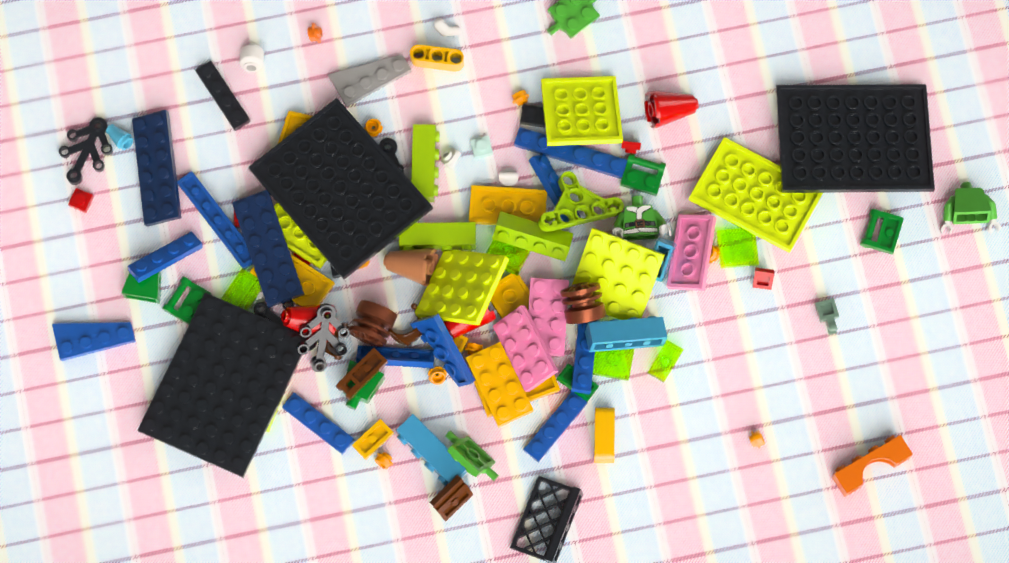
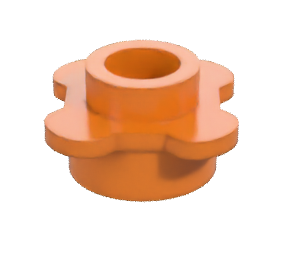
M312 23V26L308 27L307 30L311 42L317 41L321 43V38L323 37L322 29L320 26Z

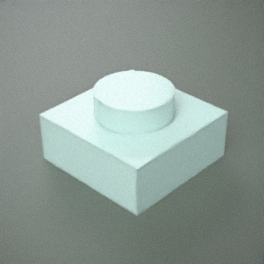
M489 136L470 140L475 160L493 155Z

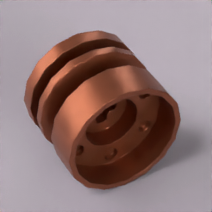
M583 282L571 285L560 291L562 297H568L562 300V304L572 305V307L564 311L567 324L591 322L606 316L604 303L595 302L596 299L602 297V292H594L601 288L600 283Z
M361 300L355 312L361 319H352L351 323L353 325L349 326V332L353 337L366 344L384 347L387 343L385 338L390 336L389 332L384 328H393L397 314L378 303Z

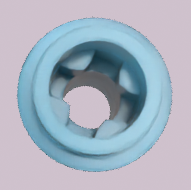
M114 124L107 127L106 133L111 137L118 149L127 150L132 145L133 138L131 134L116 127Z

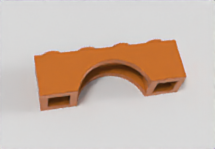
M894 435L884 440V445L880 447L875 445L868 450L867 455L863 457L858 455L851 460L852 464L848 466L843 464L834 470L836 473L832 478L844 497L863 486V471L868 465L875 462H883L895 468L913 456L912 451L901 435L896 438Z

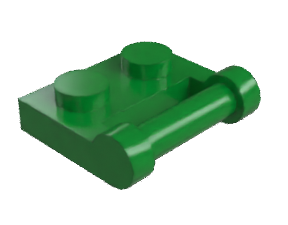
M630 153L620 186L657 196L666 163L653 162L636 157L635 154ZM633 164L657 170L658 173L654 175L633 169L632 166Z
M870 209V219L860 246L893 255L904 218L880 210ZM877 219H882L883 222L877 242L872 241Z
M182 276L179 281L180 285L162 309L189 325L205 292L210 295L212 293ZM187 287L190 288L191 291L179 310H175L174 306Z

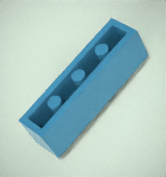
M656 316L640 319L633 317L627 320L612 319L602 322L595 320L589 322L585 330L589 352L664 346L668 337L663 317Z
M414 414L396 429L398 434L396 438L404 446L408 444L412 448L410 452L417 459L421 457L426 462L424 466L431 473L435 471L439 475L437 479L444 486L449 484L457 475L462 478L467 473L465 467L455 461L451 454L447 452L448 448Z

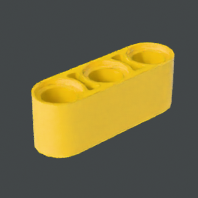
M415 45L410 50L411 62L417 67L447 71H460L464 67V55L457 49ZM417 53L423 54L421 58H415L414 56ZM434 56L442 57L439 61L433 60ZM453 58L460 59L458 63H453L451 60Z
M595 407L594 463H614L615 408Z

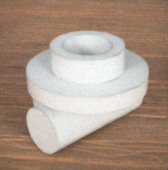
M454 148L446 149L442 153L441 162L448 169L452 170L461 153Z
M511 168L499 172L500 183L505 187L514 186L518 181V172Z

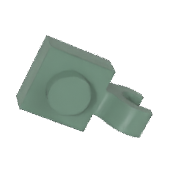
M834 298L816 302L815 308L820 323L826 321L828 334H836L838 329L834 319L839 318V313Z

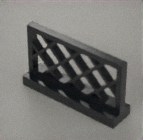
M538 476L510 549L547 563H557L583 497L582 490ZM541 482L549 484L551 491L541 495L539 492ZM562 489L569 491L567 498L561 501L558 500L555 494ZM553 494L557 503L546 507L543 498ZM541 500L544 509L534 513L531 508L533 503ZM559 506L561 510L560 516L552 519L548 511ZM546 512L550 521L539 525L536 516ZM534 518L537 527L526 531L525 522ZM552 524L553 534L544 537L541 529ZM539 530L543 539L532 543L529 534ZM524 536L527 537L530 545L524 548L516 546L518 540ZM543 542L547 547L544 556L536 553L534 549L535 546Z

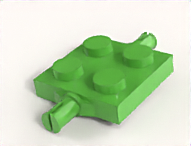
M559 0L547 11L555 23L547 29V32H550L552 36L560 29L570 39L574 38L600 17V14L593 7V3L596 0Z
M451 430L445 435L453 443L447 452L451 454L455 461L464 466L469 474L474 477L480 474H487L493 481L498 478L499 475L491 468L496 461L469 436L458 438Z

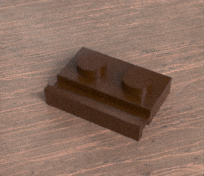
M457 475L429 503L446 522L474 494L463 482L462 478Z

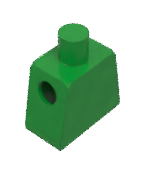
M129 272L122 289L123 297L160 304L161 272L139 283Z
M350 360L347 373L358 363ZM378 372L353 399L347 400L345 406L356 410L360 401L368 404L384 382V374ZM350 381L347 385L352 388L355 384Z

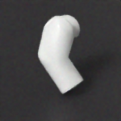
M442 18L435 20L434 28L442 36L460 35L459 26L449 27Z

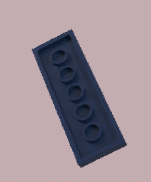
M162 110L132 118L144 225L149 227L181 219L169 111Z
M264 190L232 202L268 308L305 295L269 192Z

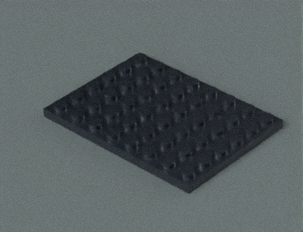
M926 84L776 85L782 193L934 192L935 185Z
M338 98L330 102L248 167L250 172L343 280L433 209V206Z
M205 292L137 431L244 479L303 356L298 353L296 346L308 337L304 338L298 332Z

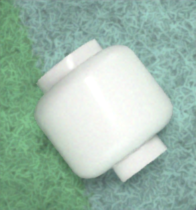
M248 44L241 48L239 64L245 71L252 73L263 67L264 51L256 44Z

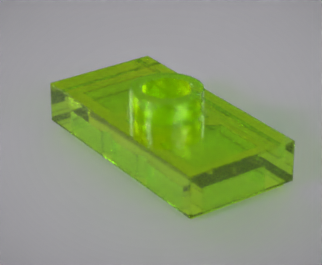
M667 340L647 374L665 383L684 349Z

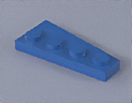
M439 314L417 319L410 323L413 329L417 328L422 334L420 338L423 342H428L433 348V355L444 362L443 368L458 387L472 384L475 381L471 370L468 368Z
M131 322L52 324L60 361L136 342Z

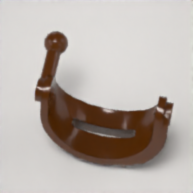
M415 303L411 304L414 314L417 309V304ZM417 328L407 334H397L392 329L388 330L390 336L397 343L406 346L417 341L422 335Z

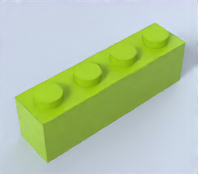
M413 124L411 182L428 202H435V196H438V185H435V178H439V167H435L436 160H439V149H436V142H440V131H436V125Z
M500 211L492 239L566 261L574 233L560 229L545 232L539 228L538 222Z
M476 222L415 223L399 236L400 250L432 248L442 252L452 249L462 251L476 250Z

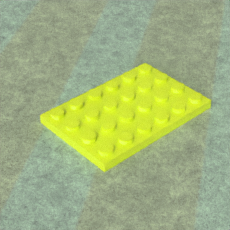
M724 137L688 200L790 253L823 193H782L779 165Z

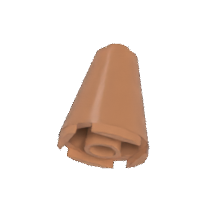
M432 248L390 251L384 256L383 264L388 271L423 286H428L439 262L438 254L434 253L437 250Z

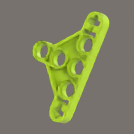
M565 171L558 179L562 194L554 210L546 212L540 217L538 226L541 230L550 232L615 217L624 209V203L617 197L604 199L580 186L573 172ZM564 177L570 178L571 181H572V184H571V185L566 184V183L563 181V178H564ZM570 194H576L579 201H573L570 198ZM613 204V206H617L618 208H617V210H616L615 207H612V208H609V207ZM594 207H599L602 210V214L595 213ZM577 211H583L586 218H580L577 215ZM560 215H566L569 218V222L562 221ZM546 219L547 222L552 221V223L549 225V223H545L544 221Z

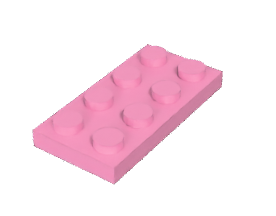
M678 215L674 238L677 246L670 262L666 286L668 289L705 291L717 219L714 215Z
M531 278L528 312L550 356L564 357L566 335L564 311L568 305L562 304V300L568 297H562L560 291L569 287V280Z
M519 306L493 325L526 392H530L558 372L526 306Z

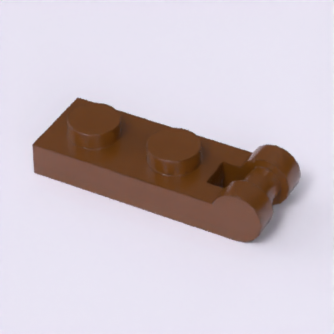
M373 348L337 383L336 388L339 391L342 390L348 400L353 399L388 361ZM350 381L355 384L352 388L347 385Z

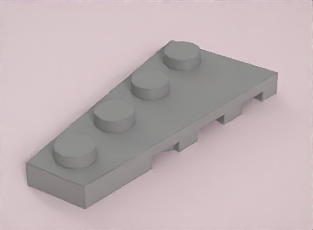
M403 54L331 73L328 74V77L345 106L348 107L411 73L412 70Z

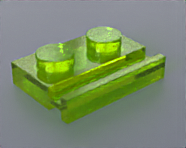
M242 268L221 299L248 311L262 291L258 278Z

